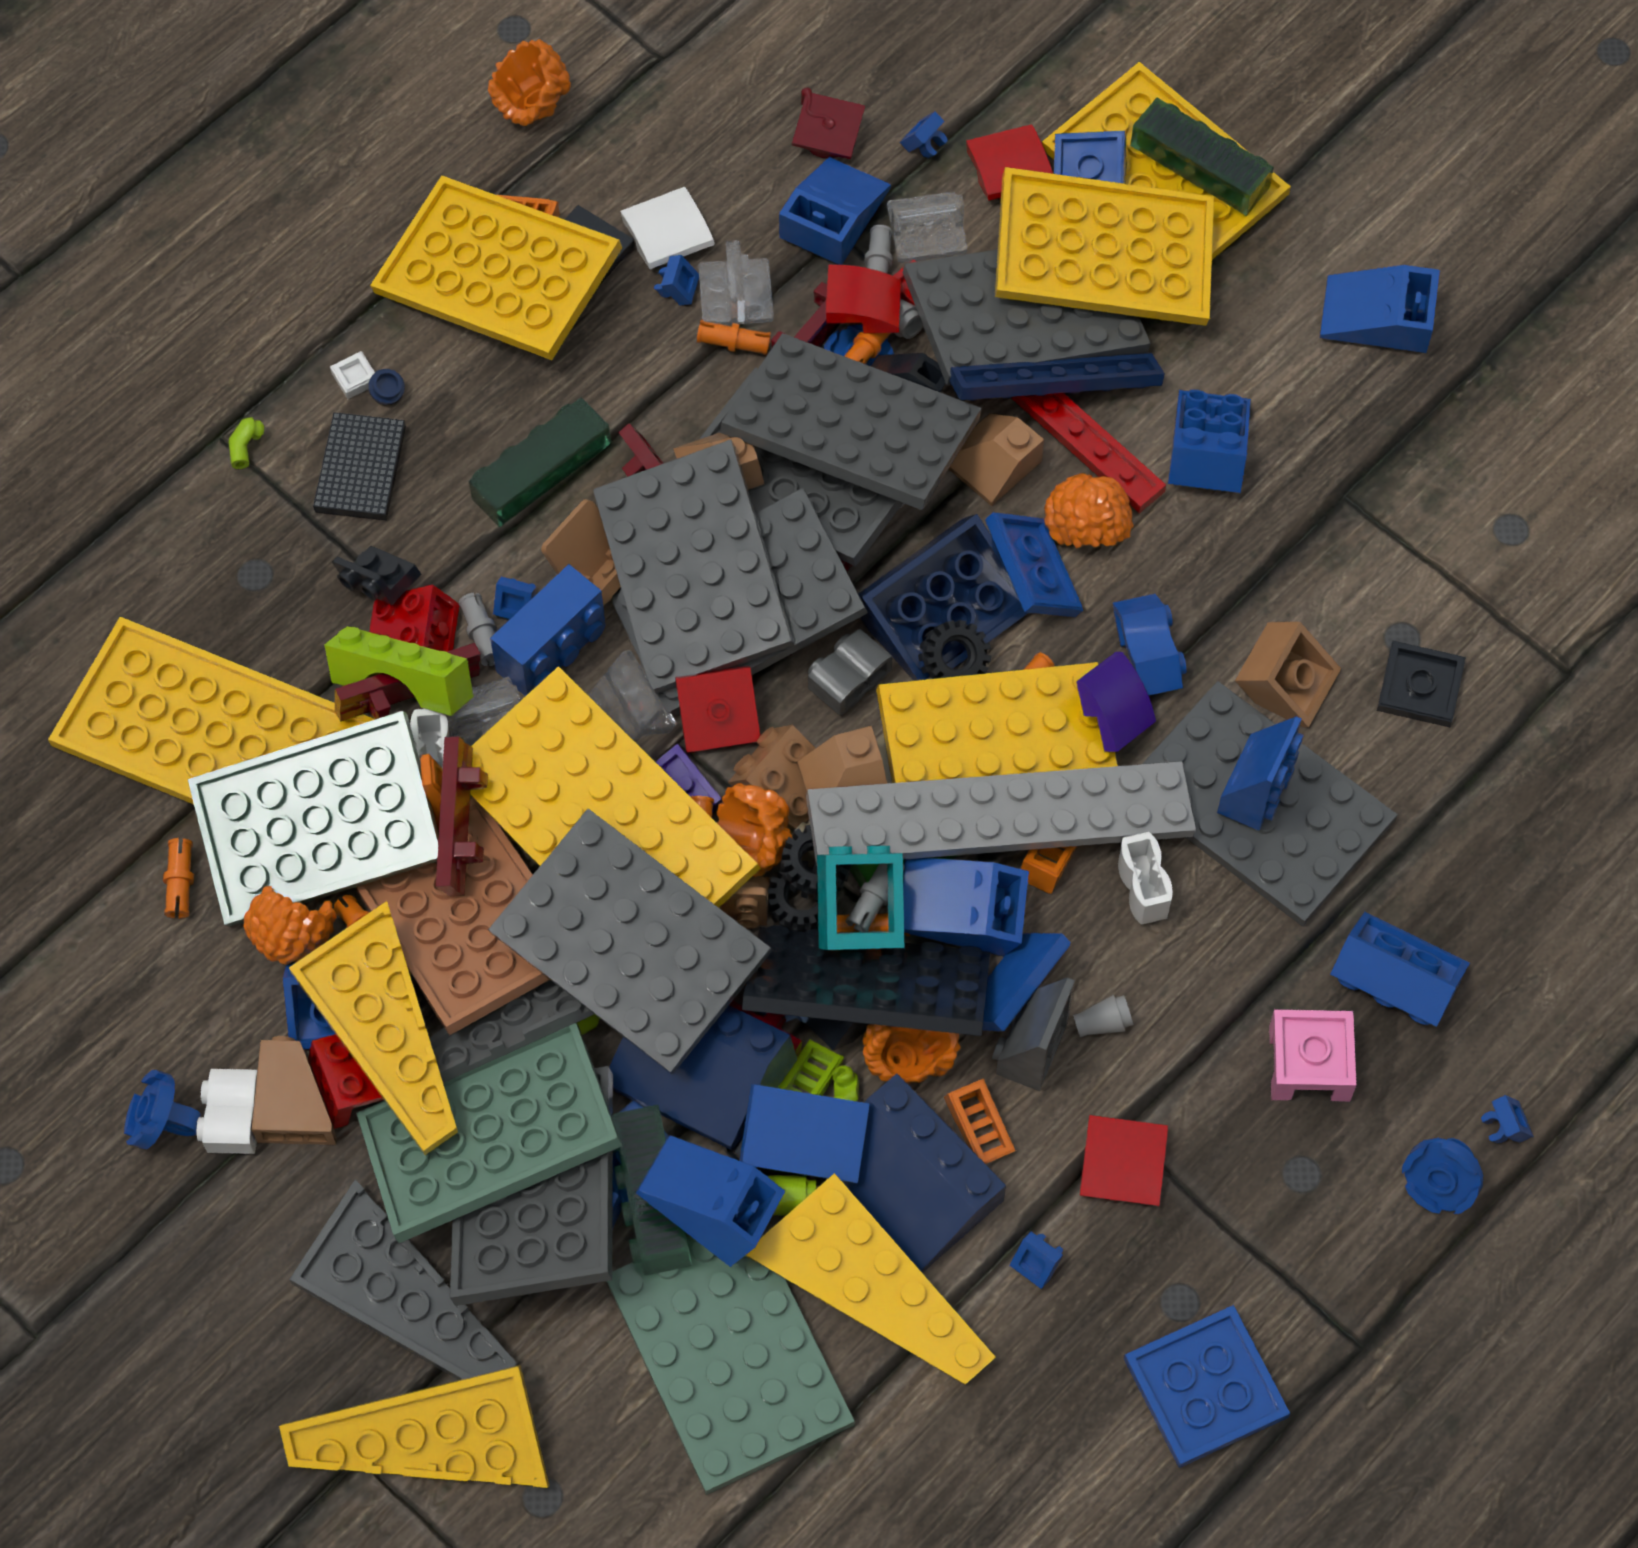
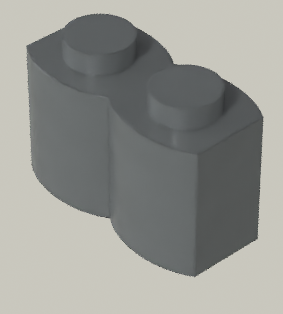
M861 629L851 635H843L834 647L835 652L826 658H818L808 670V689L840 716L855 706L865 693L879 684L892 669V655Z

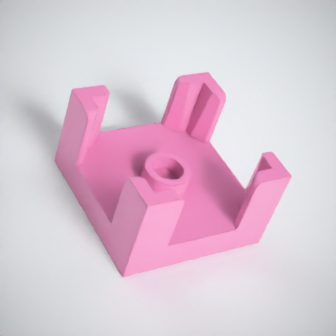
M1274 1010L1269 1025L1270 1044H1274V1073L1271 1080V1100H1291L1295 1090H1333L1331 1101L1350 1102L1356 1088L1353 1011Z

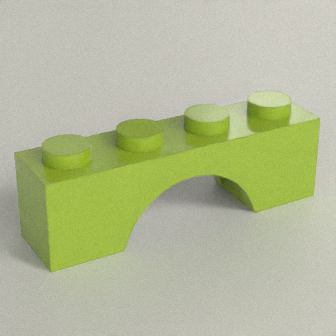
M349 626L339 631L336 636L324 644L332 683L345 686L385 673L405 684L413 693L421 708L452 716L474 697L467 658Z

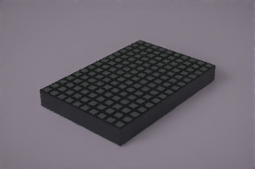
M333 413L313 505L315 513L387 521L406 429L405 420Z

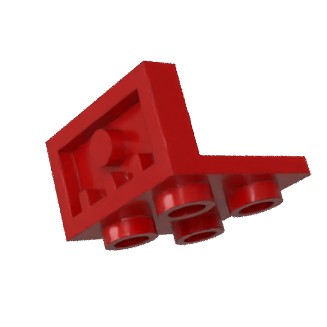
M434 585L406 590L393 605L379 599L374 601L369 632L386 635L389 638L408 643H415L437 651L448 652L453 650L460 606L458 602Z
M336 1034L312 1040L308 1063L333 1129L348 1125L352 1109L384 1100Z

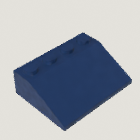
M978 514L962 518L859 593L868 612L860 617L869 632L892 655L913 681L927 680L930 677L928 672H922L921 667L924 666V662L919 661L918 655L923 653V649L919 647L921 642L926 640L924 636L933 630L934 627L952 620L954 622L964 620L967 625L973 623L978 626L976 629L978 633L984 632L986 637L983 638V641L986 644L1028 614L1023 610L993 537ZM949 641L945 644L942 651L945 664L952 669L968 657L966 648L957 641Z
M729 1005L673 1075L624 1037L618 1046L609 1069L613 1074V1091L733 1151L744 1134L751 1084L778 1088L798 1059L790 1034Z
M895 1074L864 1102L870 1105L858 1183L842 1182L923 1273L1004 1201L1006 1185L898 1074Z

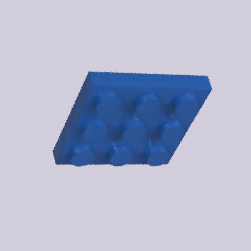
M1234 1305L1124 1355V1361L1179 1468L1281 1422L1290 1416V1412Z

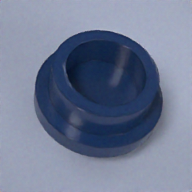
M381 369L371 376L368 390L376 402L383 405H391L401 399L405 390V384L401 375L396 371Z

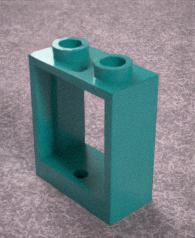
M890 845L867 846V854H852V846L829 847V854L817 855L819 949L904 948L903 853H891ZM887 864L889 931L837 932L836 865Z

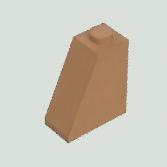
M276 1036L272 1040H261L252 1121V1132L257 1143L336 1145L337 1137L301 1042L288 1036Z

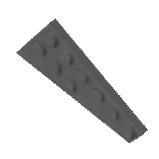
M548 980L450 1036L445 1028L441 1029L430 1038V1042L442 1081L445 1083L594 1014L554 982Z
M355 1179L290 1277L291 1284L457 1380L517 1366L515 1360L487 1328L483 1327L465 1304L454 1305L450 1299V1288L409 1240L398 1243L393 1235L387 1214L379 1205H376Z

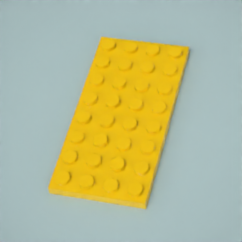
M119 617L48 740L52 747L194 805L188 783L190 778L374 719L362 714L340 722L335 712L334 702Z
M559 666L471 746L473 748L472 767H480L485 773H488L487 788L471 790L470 795L539 866L542 865L584 812L590 809L718 908L761 869L758 863Z

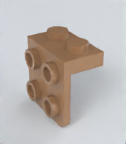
M585 499L543 543L541 550L557 575L570 564L602 591L604 606L621 586L599 509L593 501Z
M794 725L777 728L770 727L758 738L757 743L759 746L752 755L747 754L735 765L733 770L736 773L728 783L732 787L742 783L775 791L780 797L785 799L789 807L788 826L791 829H796L802 822L806 823L809 819L806 801L807 792L798 761L816 748Z

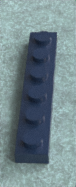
M1145 353L1035 363L1017 362L951 367L950 383L960 400L976 401L985 398H1011L1013 396L1026 395L1044 396L1053 393H1079L1081 391L1094 390L1111 391L1121 388L1162 386L1165 373L1153 354Z

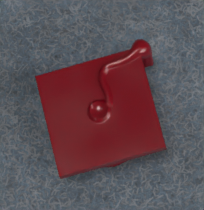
M809 87L803 88L801 91V105L803 106L792 146L807 149L813 155L821 158L842 157L851 160L865 105L812 93Z

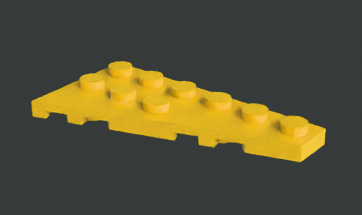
M386 901L290 966L289 969L418 1147L426 1155L458 1133L390 908Z
M835 1173L763 1235L757 1246L745 1255L964 1385L996 1358Z
M521 1365L279 1426L289 1467L336 1471L350 1470L373 1474L387 1473L409 1477L549 1487Z

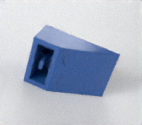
M829 157L795 188L779 213V238L842 265L890 190L891 184Z
M1399 265L1328 275L1320 338L1427 353L1433 332L1440 270Z
M1179 390L1168 484L1241 493L1247 457L1251 399L1242 398L1235 394L1223 396L1207 394L1201 390Z
M1296 716L1250 734L1221 795L1218 814L1256 830H1260L1265 818L1272 821L1280 803L1279 798L1283 788L1287 789L1295 770L1294 765L1299 755L1298 750L1304 737L1303 734L1298 733L1302 718Z
M935 858L904 859V933L961 947L974 946L982 951L998 956H1005L1021 944L1029 871L994 862Z
M671 1135L666 1139L636 1191L637 1195L729 1267L757 1246L785 1193L784 1189L756 1167Z

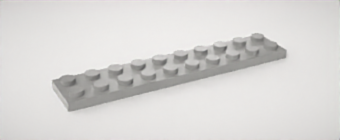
M1182 761L808 789L806 794L816 866L817 855L829 854V847L852 846V854H867V846L890 845L891 853H903L904 860L1122 842L1124 837L1150 832L1156 840L1193 837L1196 831Z

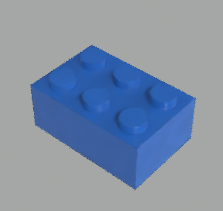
M568 564L490 638L496 672L526 696L558 666L561 668L562 666L567 667L572 664L577 658L579 650L589 641L594 642L605 629L602 591Z

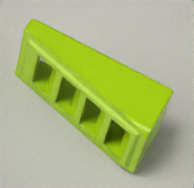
M809 1039L797 1057L798 1060L778 1088L802 1092L793 1087V1085H796L810 1094L823 1096L833 1079L834 1070L842 1064L844 1057ZM811 1058L823 1064L827 1069L823 1070L808 1062V1059ZM801 1071L818 1079L819 1081L816 1082L808 1078L807 1076L801 1074Z

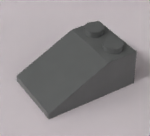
M1065 978L1036 989L1009 1024L1012 1028L1007 1039L1000 1037L992 1057V1059L997 1060L996 1075L1037 1091L1041 1090L1068 1024L1075 980Z

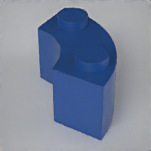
M1156 594L1113 602L1120 645L1127 648L1131 663L1138 673L1147 694L1153 695L1183 688L1182 674L1187 672L1186 662L1183 653L1177 651L1169 627H1172L1173 620L1169 606L1164 605Z

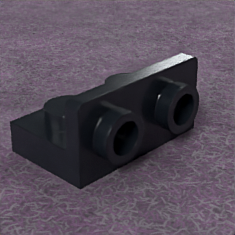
M373 546L362 552L354 563L338 556L332 561L339 572L337 578L344 587L350 591L359 590L373 601L379 599L390 605H393L422 575L415 564Z

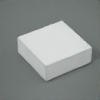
M362 351L330 366L331 373L347 400L368 390L369 380L375 373Z

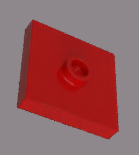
M750 666L675 677L687 753L757 742L760 737Z

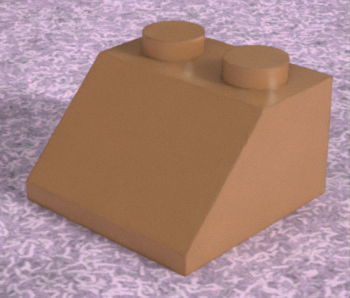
M1268 622L1235 682L1255 704L1287 720L1296 716L1302 718L1300 726L1309 727L1341 668L1301 622Z

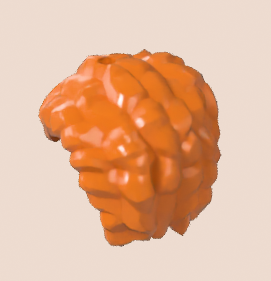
M541 39L537 41L531 40L529 43L522 41L517 45L516 50L511 49L508 51L503 61L496 63L497 71L492 73L493 79L488 82V93L492 98V104L503 113L504 119H511V122L522 126H527L536 120L552 116L560 96L567 94L571 87L565 63L561 61V57L553 50L552 46Z
M1084 473L1068 477L1065 481L1056 485L1044 506L1046 515L1044 519L1045 526L1048 528L1051 538L1057 541L1059 545H1064L1065 543L1066 546H1070L1073 544L1075 548H1080L1082 545L1098 547L1100 544L1114 546L1117 544V541L1122 542L1124 539L1130 538V532L1134 524L1132 522V509L1129 506L1130 500L1121 484L1112 477L1092 478V475Z
M738 783L733 787H727L726 794L722 797L723 803L718 804L717 816L719 821L717 824L758 863L761 869L753 876L756 878L770 871L782 860L785 843L788 837L792 838L791 831L788 828L789 807L785 799L773 790Z
M265 886L262 893L255 896L251 901L250 908L244 915L243 926L252 945L256 946L258 952L264 954L267 960L271 962L279 961L280 964L289 965L292 962H298L328 941L330 934L334 931L333 923L337 916L329 900L324 901L318 911L309 910L306 905L300 902L292 903L289 897H283V895L276 893L272 886Z
M869 1024L863 1037L864 1061L870 1073L878 1076L881 1081L885 1082L890 1080L895 1074H898L907 1084L911 1082L921 1083L929 1075L944 1076L953 1068L957 1052L961 1049L958 1033Z

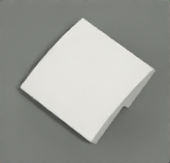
M685 187L620 211L623 223L635 239L637 251L649 269L668 263L670 256L682 255L684 257L715 245L702 214Z

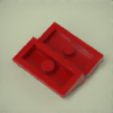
M1032 124L966 140L967 153L977 169L978 183L988 201L1001 198L1002 175L1005 167L1053 174L1044 147Z
M828 264L826 323H863V333H899L901 279L870 268Z
M1089 1115L1079 1195L1159 1206L1168 1125Z

